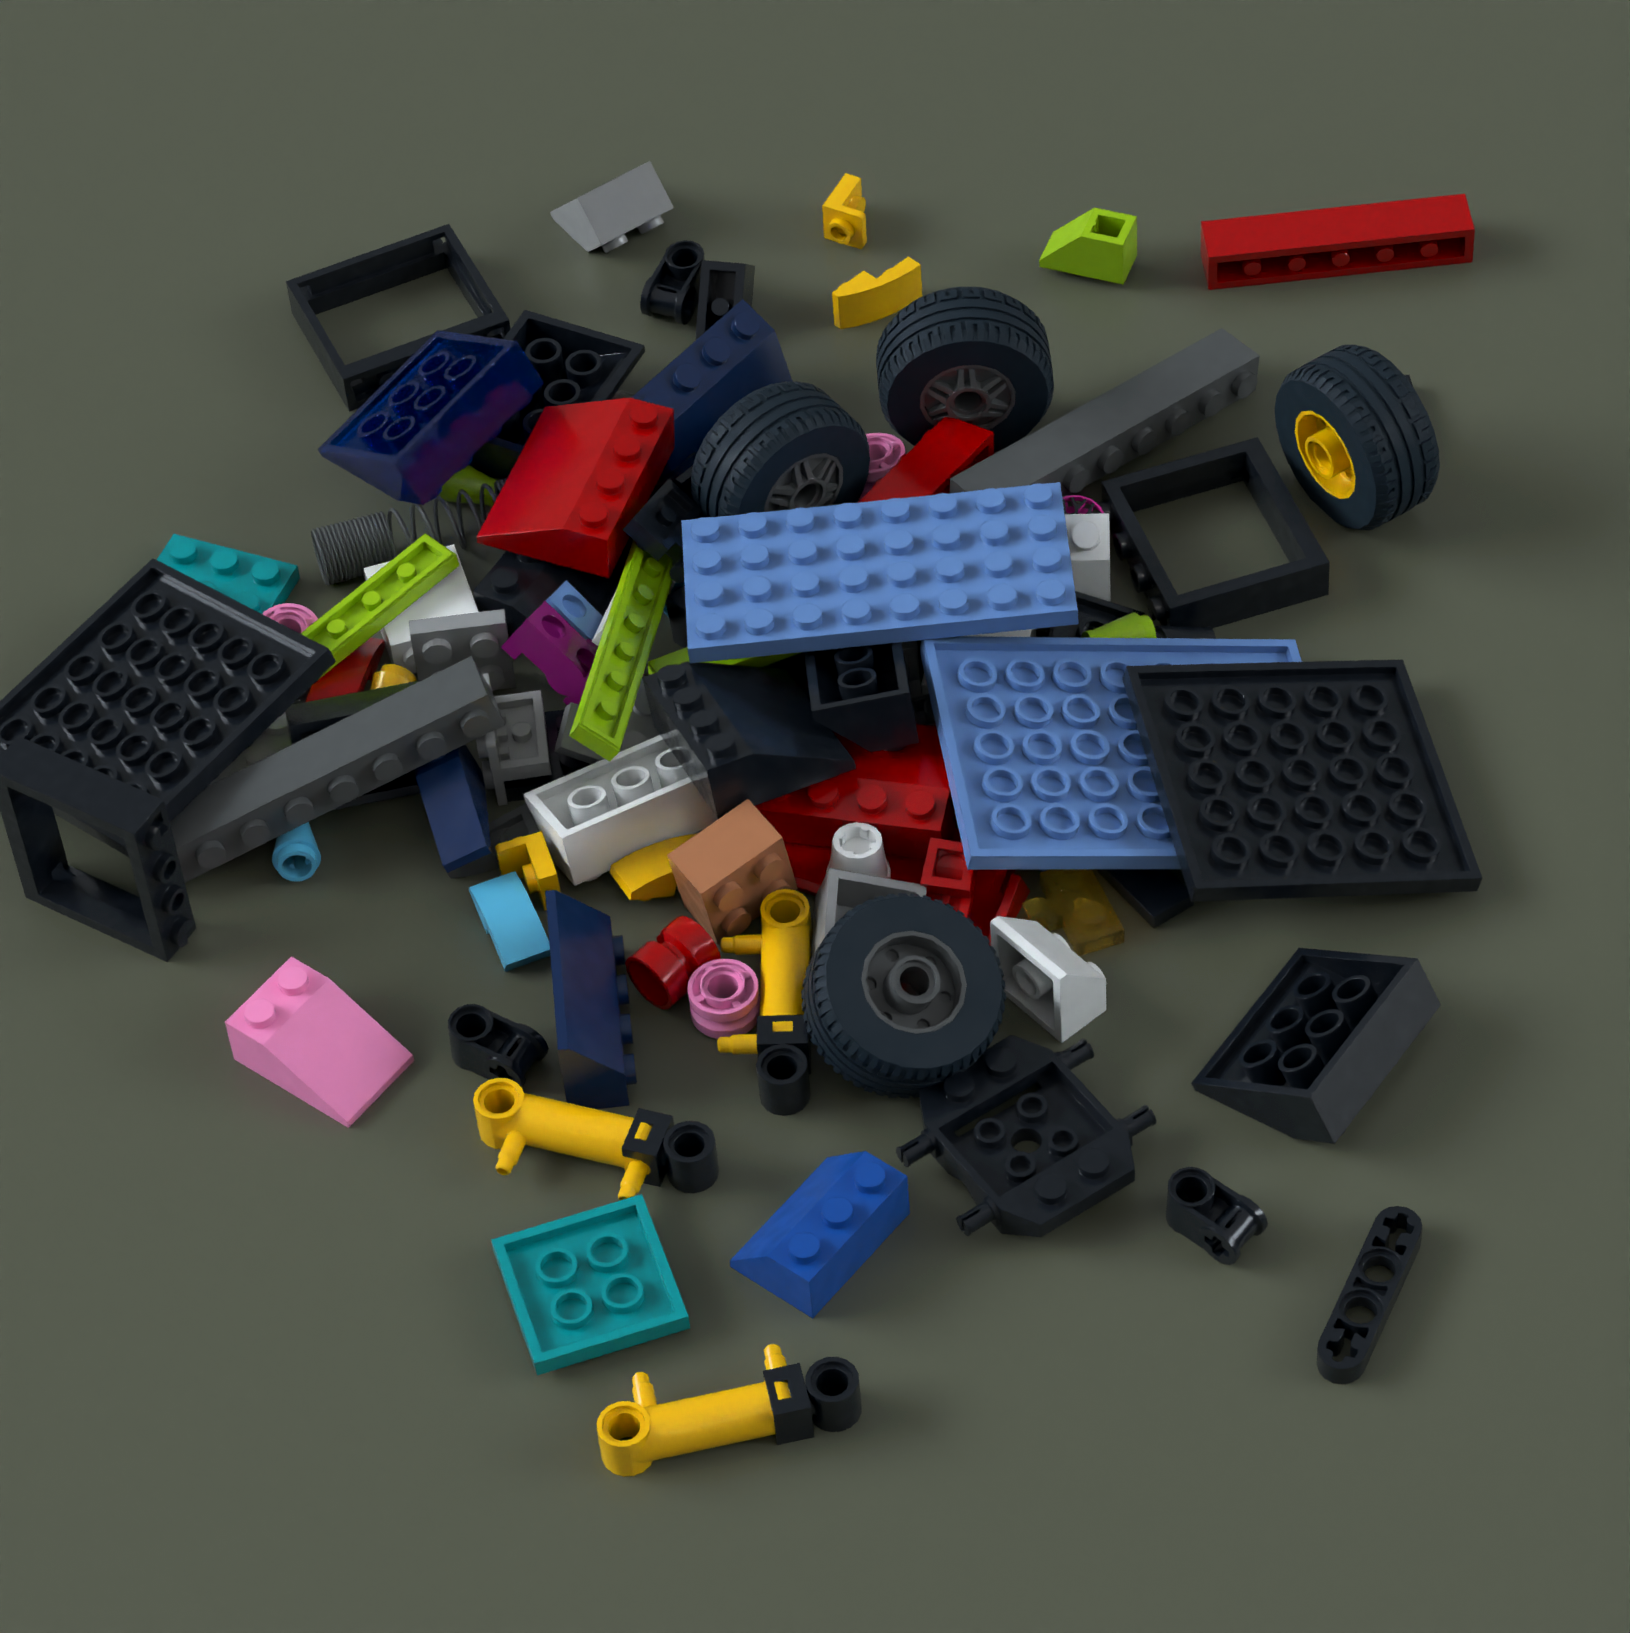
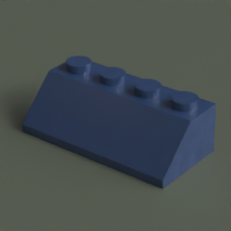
M743 299L631 397L674 409L675 448L660 477L667 475L683 463L689 455L697 452L705 436L717 420L736 402L751 392L769 384L786 381L793 382L775 330Z
M557 890L545 891L557 1045L566 1102L593 1109L629 1106L627 1085L637 1084L634 1053L624 1054V1045L633 1044L630 1013L621 1014L620 1005L630 1004L627 975H617L616 967L626 965L623 935L613 936L609 915Z

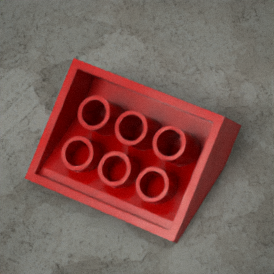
M630 397L545 407L477 535V543L610 578L630 538L623 531V528L648 502L675 448L674 409Z
M918 724L916 725L919 743L908 745L902 750L893 752L884 750L869 752L834 732L855 760L856 769L755 806L783 837L784 842L832 848L834 834L840 827L849 823L859 822L870 824L881 833L885 854L926 859L930 837L952 841L957 822L937 728L935 726Z

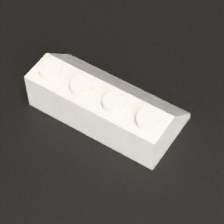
M661 735L619 752L610 762L606 759L600 760L523 794L539 831L543 833L555 864L574 886L597 879L603 873L610 871L613 863L641 848L670 838L694 834L718 820Z

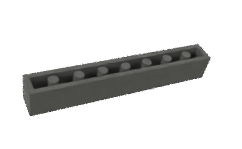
M1221 328L950 478L949 493L1056 482L1061 484L1062 497L1078 493L1085 486L1107 474L1115 472L1119 467L1138 456L1147 454L1154 447L1174 436L1182 434L1186 429L1207 417L1214 416L1230 404L1248 397L1256 390L1260 355Z
M470 656L207 786L180 814L170 821L184 881L187 882L505 725L490 686L473 657Z

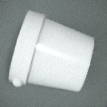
M855 822L846 824L835 832L826 873L829 868L891 879V869L885 856L882 836L876 827L866 823Z

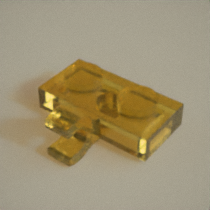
M1049 869L1040 872L1039 886L1046 898L1036 897L1023 903V908L1028 916L1025 920L1037 921L1049 932L1063 928L1078 956L1124 943L1125 929L1092 869Z

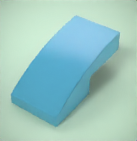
M516 871L469 887L470 895L486 934L491 936L505 972L550 956L548 937Z

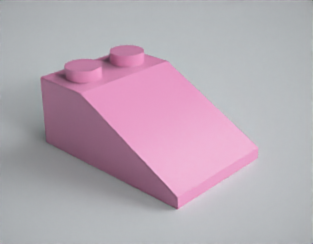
M292 956L225 1021L234 1060L347 1128L414 1062L413 1054L331 979Z

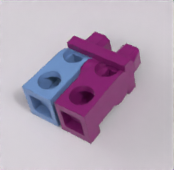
M566 580L523 622L501 648L514 660L523 653L546 675L547 681L553 690L567 696L563 700L566 705H569L571 702L579 705L598 646L591 641L603 616Z

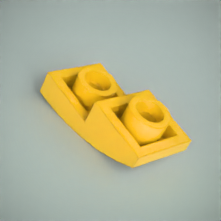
M908 256L894 267L887 269L878 278L873 277L864 270L848 282L841 284L838 289L832 292L834 325L839 329H845L871 323L902 310L916 299L922 297L921 264Z
M698 833L670 838L641 848L613 863L609 873L629 900L649 901L653 898L674 896L677 883L667 854Z

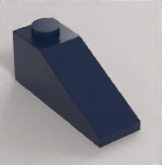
M463 745L416 768L415 777L442 865L446 872L449 873L491 853L484 776L467 746Z

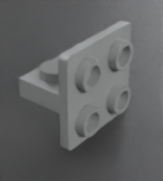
M485 673L483 676L492 691L489 673ZM541 690L494 696L505 725L476 739L479 758H489L487 761H482L486 790L495 789L498 806L508 805L505 781L552 775Z

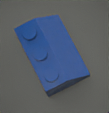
M867 1151L827 1157L730 1260V1267L809 1317L814 1318L910 1214L907 1175Z

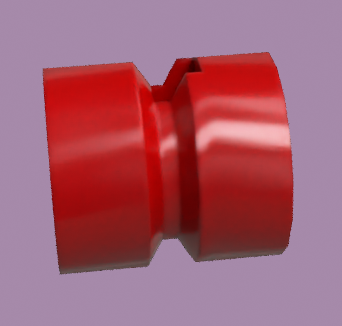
M678 916L661 930L660 934L656 937V942H646L627 958L625 964L630 980L641 995L655 1007L665 1010L670 1009L688 994V981L698 967L706 962L721 959V955L711 936L700 924L689 917Z

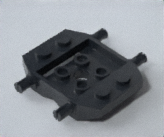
M1010 1035L986 1049L966 1071L958 1072L951 1077L948 1075L943 1083L919 1088L923 1131H921V1135L901 1147H897L896 1153L901 1163L904 1162L905 1167L911 1166V1164L930 1153L948 1174L963 1181L977 1204L974 1208L956 1217L961 1231H964L966 1236H970L971 1233L991 1222L1001 1234L1043 1237L1135 1181V1166L1131 1146H1133L1132 1137L1155 1125L1157 1121L1153 1111L1149 1110L1147 1105L1141 1106L1140 1109L1123 1119H1115L1071 1072L1072 1069L1095 1056L1093 1048L1087 1043L1086 1039H1081L1078 1043L1061 1053H1054L1049 1048ZM1034 1084L1039 1089L1034 1093L1022 1095L1017 1103L997 1115L980 1120L975 1125V1128L958 1137L954 1133L956 1130ZM1022 1141H1033L1040 1145L1036 1151L1031 1153L1017 1151L1013 1148Z

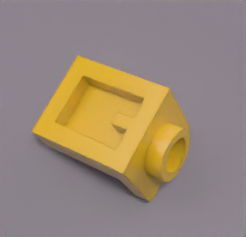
M845 173L822 205L824 238L858 249H862L867 243L866 215L864 213L866 200L862 197L860 177Z
M542 831L497 844L495 850L501 876L516 871L519 878L524 877L529 894L538 892L544 911L547 910L545 891H561L558 875Z

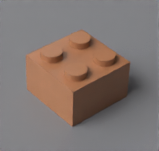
M749 799L667 854L684 906L717 945L721 943L723 937L739 935L745 931L750 923L760 916L761 903L768 894L776 890L798 889L783 837Z

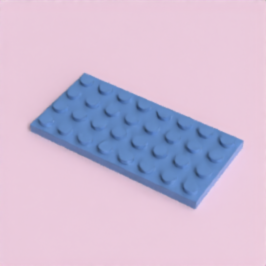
M1060 482L681 520L687 645L690 663L1079 624Z

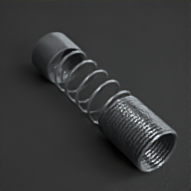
M507 478L495 481V493L488 484H482L480 489L481 518L469 494L463 489L459 490L457 495L458 525L447 502L441 496H436L433 509L436 535L422 506L417 502H413L410 509L413 542L403 519L394 508L389 509L387 519L384 512L380 511L379 513L375 512V514L371 513L370 516L367 514L366 516H361V518L344 520L343 523L339 522L334 525L330 524V526L317 527L316 530L312 529V542L325 585H334V583L338 584L339 581L343 582L344 580L347 581L348 579L352 580V578L356 579L357 577L365 576L364 568L391 561L397 556L392 533V512L399 521L409 546L417 540L415 506L420 511L431 537L442 544L438 518V501L440 500L451 520L461 548L465 550L467 546L462 520L461 495L463 494L467 499L481 529L486 520L484 489L486 488L495 502Z

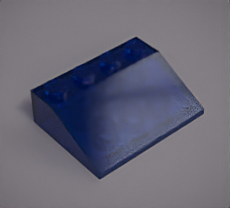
M437 330L317 450L322 457L398 501L424 505L441 493L442 486L456 472L463 470L471 463L472 455L485 442L494 439L500 434L502 425L515 412L525 408L531 402L532 395L544 383L517 341Z

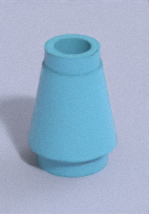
M307 822L277 837L272 855V863L274 868L286 880L299 882L310 878L320 865L321 854L310 824Z

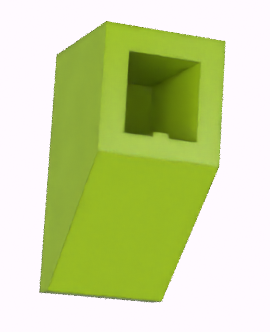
M1094 207L1053 231L1039 260V267L1124 285L1137 257V216Z

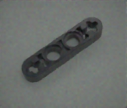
M1401 1206L1388 1207L1375 1218L1318 1342V1371L1324 1379L1332 1383H1352L1359 1379L1366 1369L1420 1249L1422 1222L1413 1210ZM1397 1228L1406 1230V1233L1400 1234L1395 1244V1251L1390 1249L1389 1234H1394ZM1381 1265L1389 1268L1394 1273V1276L1385 1282H1375L1370 1280L1364 1272L1372 1266ZM1363 1306L1371 1309L1375 1317L1368 1323L1360 1324L1349 1320L1346 1312L1353 1307ZM1344 1338L1351 1340L1350 1356H1346L1342 1362L1334 1361L1333 1356L1337 1357L1344 1346Z

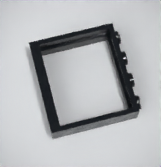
M449 224L286 281L292 314L349 411L487 362L511 329L507 315ZM442 237H445V242H444V243H443V241L441 240ZM447 268L478 317L345 365L316 315Z
M1258 437L1101 481L1102 501L1097 502V504L1101 506L1104 513H1109L1110 530L1113 534L1115 551L1121 561L1127 560L1130 566L1132 583L1138 593L1144 592L1147 597L1148 611L1152 621L1157 620L1162 626H1210L1213 629L1329 595L1330 562ZM1244 481L1290 563L1178 595L1133 512Z
M18 736L0 756V812L25 897L168 962L180 947L188 944V938L195 931L196 925L164 800ZM53 807L124 838L140 897L69 866Z

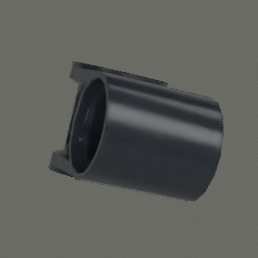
M683 240L670 245L666 249L665 255L653 275L649 277L644 285L640 301L642 314L652 316L654 313L673 317L679 324H688L699 301L702 260H705L703 248L698 243Z
M477 1004L463 1005L453 1011L448 1019L450 1045L454 1062L462 1069L472 1071L489 1080L508 1078L523 1087L527 1071L535 1061L542 1060L548 1053L547 1042L536 1030L527 1025L513 1022L489 1011L483 1006Z
M1197 1167L1182 1168L1173 1173L1168 1181L1166 1208L1168 1225L1175 1232L1182 1234L1223 1264H1234L1241 1255L1240 1249L1253 1235H1261L1268 1226L1264 1212L1256 1203L1231 1190L1205 1170ZM1186 1200H1193V1201H1196V1202L1191 1203V1202H1186Z

